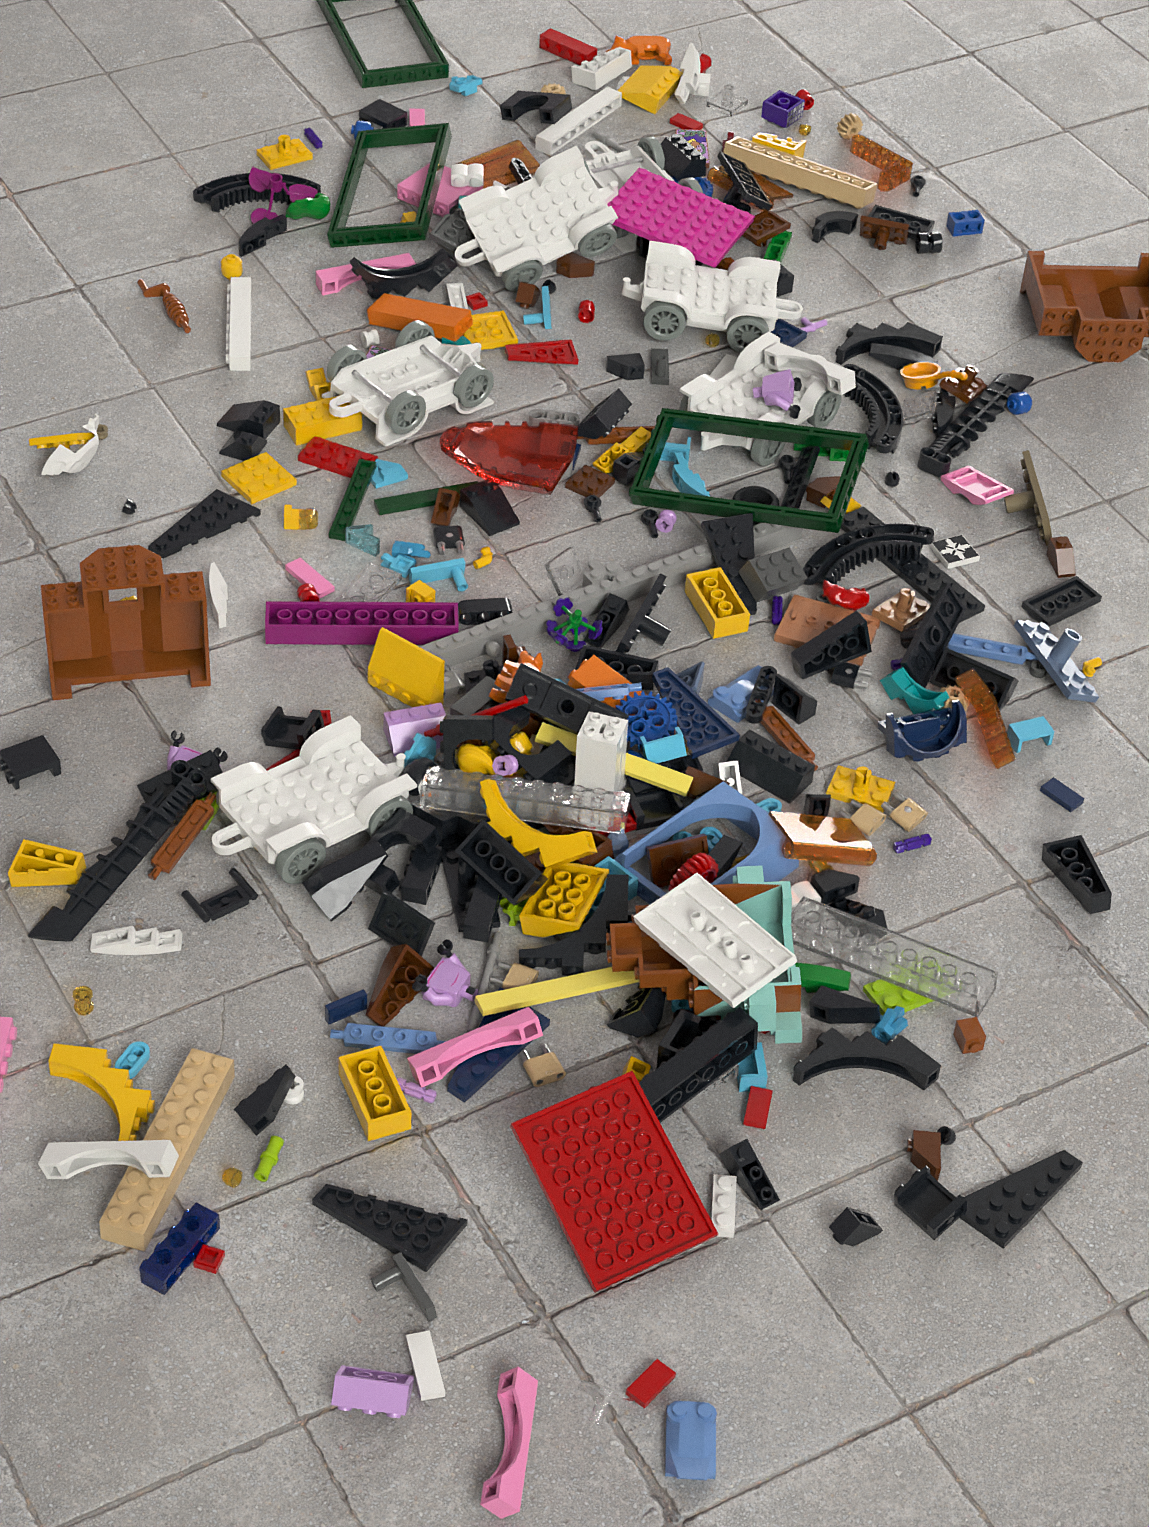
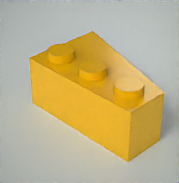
M759 132L752 138L753 142L800 158L804 157L806 140H802L801 143L794 142L792 138L787 137V140L777 139L778 136Z
M23 839L8 871L11 887L74 885L78 883L82 876L81 873L85 871L86 863L81 852Z

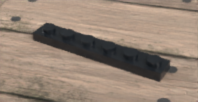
M808 446L802 448L781 507L800 508L820 452V447Z

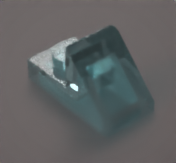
M372 524L345 528V543L375 557L380 553V539L373 536Z

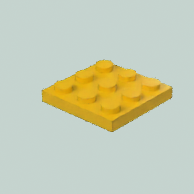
M504 310L471 315L473 325L463 334L472 344L480 343L481 350L518 344V338Z
M267 452L221 471V477L250 504L259 502L297 485V479Z

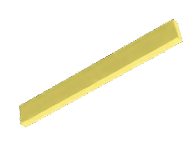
M542 722L535 737V742L549 747L559 740L572 752L573 756H576L577 735ZM626 753L625 775L686 797L693 777Z
M612 967L477 995L474 1002L482 1016L638 983L639 979L635 980L634 971L612 972Z

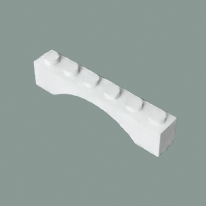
M779 342L764 350L765 366L775 370L791 369V371L811 374L821 379L826 384L828 391L843 395L856 387L855 371Z
M171 1140L48 1143L38 1165L47 1179H68L90 1168L110 1164L135 1167L144 1172L149 1178L170 1177L179 1155Z

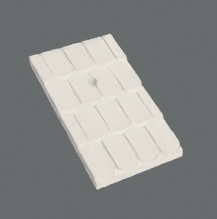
M698 873L633 916L635 923L639 925L641 930L657 941L660 947L686 966L689 972L705 983L713 993L733 1008L764 987L773 978L775 979L782 974L788 967L797 963L796 956Z

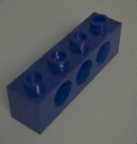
M197 1202L190 1209H187L179 1223L171 1227L168 1236L156 1245L151 1256L142 1261L139 1267L141 1283L165 1295L197 1257L202 1245H207L220 1229L219 1214Z

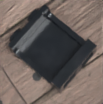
M378 99L359 110V120L371 121L381 126L382 129L407 126V112Z
M277 706L262 727L261 736L265 746L301 750L305 741L325 725L320 710L313 709L309 716L305 718L284 715L282 707Z
M44 735L0 750V771H4L8 784H12L15 790L20 789V780L50 770L54 777L61 774L60 759Z
M631 787L623 789L622 803L637 823L635 831L660 826L684 809L683 801L679 800L677 793L666 789L636 795Z
M681 1009L659 1044L656 1069L662 1062L671 1059L682 1047H687L695 1037L699 1036L702 1017Z
M927 1166L915 1171L911 1179L905 1185L901 1184L894 1192L895 1206L934 1241L967 1211V1200L961 1195L955 1197L930 1174V1168Z

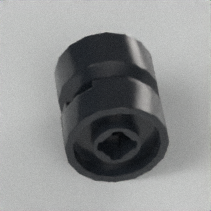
M927 232L916 234L915 247L918 254H925L928 251L930 253H940L942 251L943 241L941 232H931L929 235Z

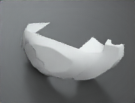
M95 414L94 418H90L88 424L83 426L89 432L94 433V437L88 440V443L80 445L76 453L60 444L48 458L41 475H59L62 471L77 473L90 463L99 445L97 434L99 415Z

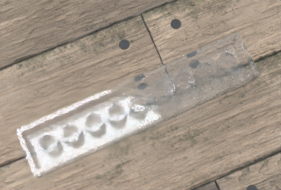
M438 766L428 767L421 783L420 807L487 816V806L480 793V781L490 779L496 781L506 804L522 821L624 834L629 816L631 794L623 791L612 792L605 791L602 788L589 789L581 785L567 786L563 783H544L541 780L529 781L520 777L507 778L498 774L491 776L484 775L481 772H463L460 769L446 770Z
M805 896L802 897L791 913L794 945L974 1017H979L996 990L997 971Z

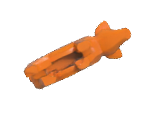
M615 36L611 49L606 51L608 52L618 47L631 50L633 65H638L639 59H655L664 62L665 65H671L672 57L669 55L671 42L663 36H632L626 40Z
M522 651L517 663L506 660L501 674H498L494 683L502 690L492 688L489 697L499 703L508 702L504 699L519 665L523 663L541 672L543 666L541 653H538L534 658L527 651Z

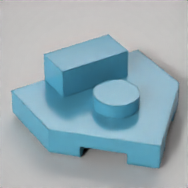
M473 75L460 78L453 76L449 86L450 90L458 93L461 92V95L468 96L478 92L477 86L483 84L482 78Z
M380 459L375 460L377 467L371 479V483L375 488L408 479V473L401 464Z
M416 733L413 738L414 744L410 750H406L404 753L406 755L404 768L409 762L419 757H425L435 762L436 741L431 737Z

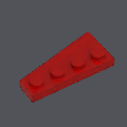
M571 339L505 345L508 361L578 365L579 359Z

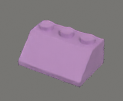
M442 703L384 712L383 730L393 756H397L399 753L404 754L406 750H410L415 742L413 738L416 733L424 736L425 731L436 728L440 721H443L446 713ZM437 735L432 738L436 741V749H439L443 736Z
M342 1365L335 1375L331 1405H335L337 1409L343 1411H351L352 1408L362 1409V1413L365 1414L384 1412L388 1417L401 1418V1415L405 1416L408 1411L415 1376Z

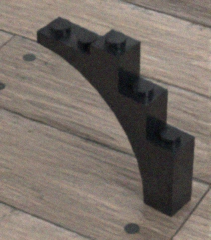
M443 248L418 264L399 269L375 268L362 263L355 257L349 261L353 267L351 270L356 276H362V280L368 288L367 293L373 299L375 297L379 299L384 293L389 294L392 290L397 294L401 293L405 297L417 285L421 289L425 288L430 292L458 266L454 258Z
M882 322L874 330L856 323L852 328L848 329L845 342L837 347L835 355H837L836 363L842 365L859 354L869 352L871 343L902 347L933 358L941 350L943 336L909 322L899 329Z
M427 798L410 803L413 807V815L435 826L441 840L456 834L466 839L482 820L486 822L491 821L486 813L451 808L435 803ZM541 806L513 812L520 820L533 829L538 830L544 827L540 823L539 818L545 815L546 809Z
M607 874L606 888L602 900L592 917L579 930L554 944L539 948L519 949V964L530 968L545 967L547 969H556L557 967H562V975L566 976L584 973V952L594 955L606 953V930H610V924L628 922L629 875Z
M832 1027L827 1032H822L818 1036L816 1048L804 1060H799L793 1068V1081L799 1086L812 1077L825 1072L847 1068H864L894 1074L925 1090L938 1079L941 1064L902 1035L898 1036L895 1040L891 1039L885 1045L866 1031L861 1036H856L851 1042Z

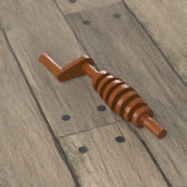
M143 279L137 281L144 297L163 296L162 301L167 315L178 327L183 328L185 333L191 332L186 309L179 299L170 293L168 284L162 283L148 288Z

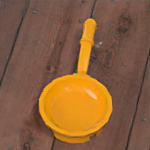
M930 362L909 364L900 370L905 386L920 390L921 386H926V389L938 384V380L945 377L967 380L968 378L967 373L955 370L940 373L941 367Z

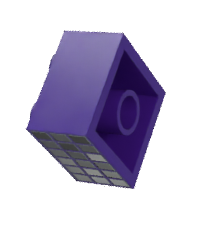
M778 90L763 101L761 118L778 124L780 127L787 128L803 116L805 100Z

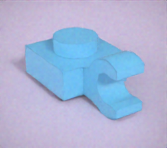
M384 553L381 557L384 560L381 563L383 568H389L390 572L403 578L408 576L410 568L415 567V561L401 555L395 558L388 553Z

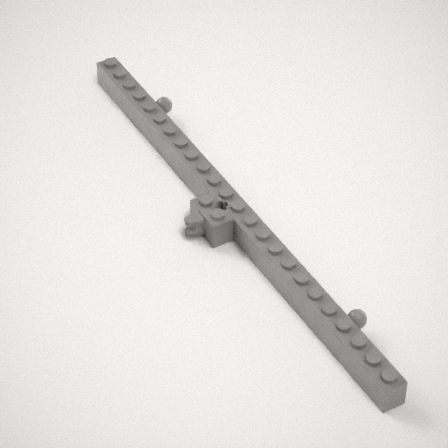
M769 523L754 525L755 555L801 539L803 528ZM708 542L624 572L616 562L603 566L599 561L591 560L588 563L590 570L583 573L582 588L419 647L443 659L445 665H450V667L485 654L495 657L499 655L501 648H503L504 635L511 634L514 643H518L547 632L548 626L546 623L548 620L556 621L558 625L567 621L569 617L567 614L557 617L553 610L556 601L560 598L568 597L573 603L569 611L574 613L575 610L579 609L582 611L581 617L586 618L599 613L609 593L626 599L627 602L648 595L660 573L667 576L663 584L666 585L665 588L686 581V574L718 567Z

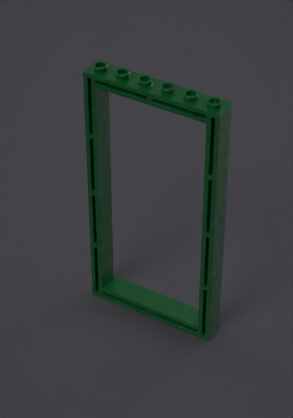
M316 0L362 88L449 78V63L413 0L397 1L431 62L371 70L367 69L332 3L350 0Z
M449 123L358 131L327 233L331 248L426 240L452 138ZM436 142L415 222L345 227L368 148Z
M662 408L660 415L656 418L655 428L651 431L650 441L646 444L644 457L640 459L639 470L634 475V483L629 488V497H631L634 505L719 517L753 513L754 522L839 533L869 443L867 435L864 433ZM672 428L849 450L828 513L649 488Z

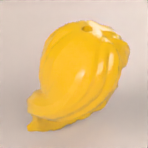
M472 744L460 746L457 753V762L459 769L464 774L477 776L489 773L496 778L501 777L493 770V761L497 756L489 746H475Z

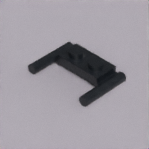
M232 868L229 874L238 885L200 904L188 890L182 892L181 896L204 923H207L210 919L214 921L248 905L249 900L258 898L256 891L236 868Z

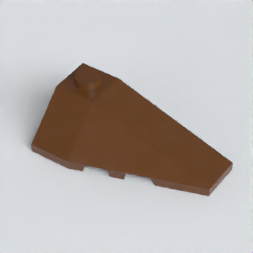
M555 808L539 818L540 823L550 835H569L581 831L592 832L597 853L575 860L578 863L594 867L608 856L614 859L612 840Z
M407 944L391 947L382 963L366 1016L378 1026L384 1027L420 992L412 988L415 978L419 974L428 978L434 967Z

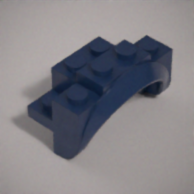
M959 700L952 701V709L949 707L894 718L893 713H887L886 720L878 721V729L886 735V750L896 758H903L907 755L911 760L917 762L928 758H939L942 755L949 754V750L952 747L967 743V718L964 707ZM940 725L945 726V727L940 731Z

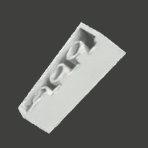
M618 47L605 52L604 56L593 57V61H583L578 67L577 65L571 66L572 83L590 88L591 90H598L601 86L632 67L631 50Z

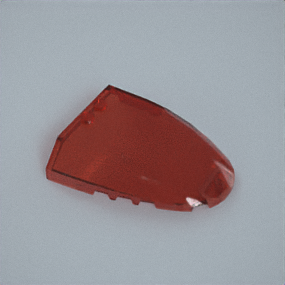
M492 421L467 422L466 427L458 428L453 426L444 431L439 443L441 450L448 457L482 479L515 490L551 495L573 460L578 438V426L540 422L539 426H528L526 421H522L521 425H511L509 421H505L504 425H493Z

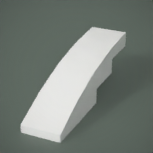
M215 562L210 565L209 572L210 603L218 627L223 628L226 627L227 584Z
M133 926L93 933L90 950L92 953L112 955H148L181 951L183 934L180 929L159 933L157 928L136 931Z

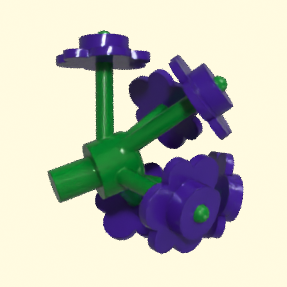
M568 597L560 598L553 607L555 615L559 617L562 614H567L569 617L567 621L560 625L556 621L548 620L546 623L548 626L547 632L556 644L566 646L567 649L573 652H579L583 645H586V642L579 641L578 635L581 632H585L588 628L589 639L595 640L602 632V620L594 621L592 626L589 625L587 618L581 617V610L577 609L574 613L569 611L573 603ZM568 631H572L574 640L568 641L565 637Z

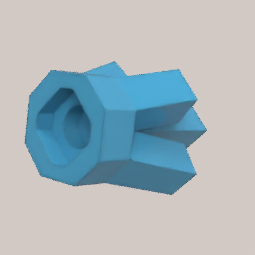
M395 540L392 547L393 557L396 558L398 555L415 561V564L416 559L412 557L429 559L431 554L429 551L424 550L425 546L423 544Z
M896 1006L895 1009L887 1008L885 1014L880 1015V1022L875 1023L871 1029L872 1035L885 1045L891 1039H894L897 1034L908 1026L907 1019L903 1018L905 1014L904 1008Z

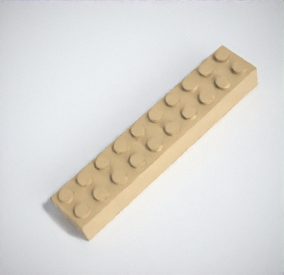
M736 137L725 143L723 153L746 163L749 170L754 171L757 175H767L769 179H778L784 184L796 185L798 189H808L813 194H822L825 198L837 199L842 204H852L857 209H861L874 201L877 183L741 137Z
M194 1048L191 1049L143 1139L171 1140L179 1155L170 1177L149 1178L144 1172L129 1166L99 1221L101 1239L146 1251L235 1078L234 1059Z

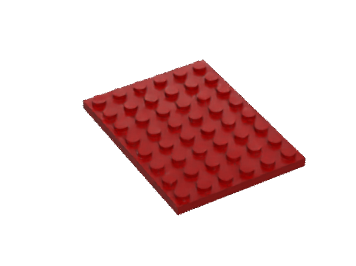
M633 1071L511 1123L510 1128L594 1293L718 1235L712 1220Z

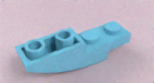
M682 452L675 453L672 481L681 493L710 497L709 491L705 489V482L701 480L699 473L693 474Z

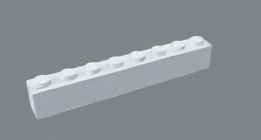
M610 87L604 88L562 117L558 122L537 134L535 149L552 155L621 106L622 93Z
M231 277V284H227L226 364H229L230 371H250L251 277Z

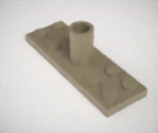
M1027 450L1022 452L1023 459L1020 460L1022 470H1024V482L1028 483L1026 484L1027 491L1004 497L1008 514L1034 508L1035 515H1038L1036 516L1037 527L1041 528L1039 529L1041 540L1044 539L1046 546H1048L1049 540L1052 538L1049 516L1030 451Z

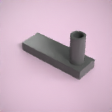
M651 348L652 384L669 385L668 349Z
M401 1252L392 1256L395 1266L371 1278L376 1291L402 1278L427 1320L431 1321L437 1318L433 1302Z

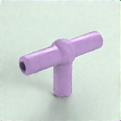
M803 317L801 323L805 327L800 329L807 333L814 332L816 329L826 326L827 320L823 319L812 323L806 317Z

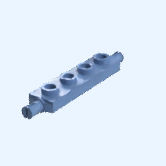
M953 634L947 645V648L958 653L1023 665L1026 659L1038 660L1034 653L1028 652L1027 647L960 634Z
M625 683L576 690L599 701H603L606 697L623 699L624 695H629L630 692L642 691L641 683Z
M347 1023L344 1031L331 1029L330 1038L343 1039L345 1047L370 1049L381 1045L384 1051L418 1054L446 1042L437 1040L436 1033L431 1031Z

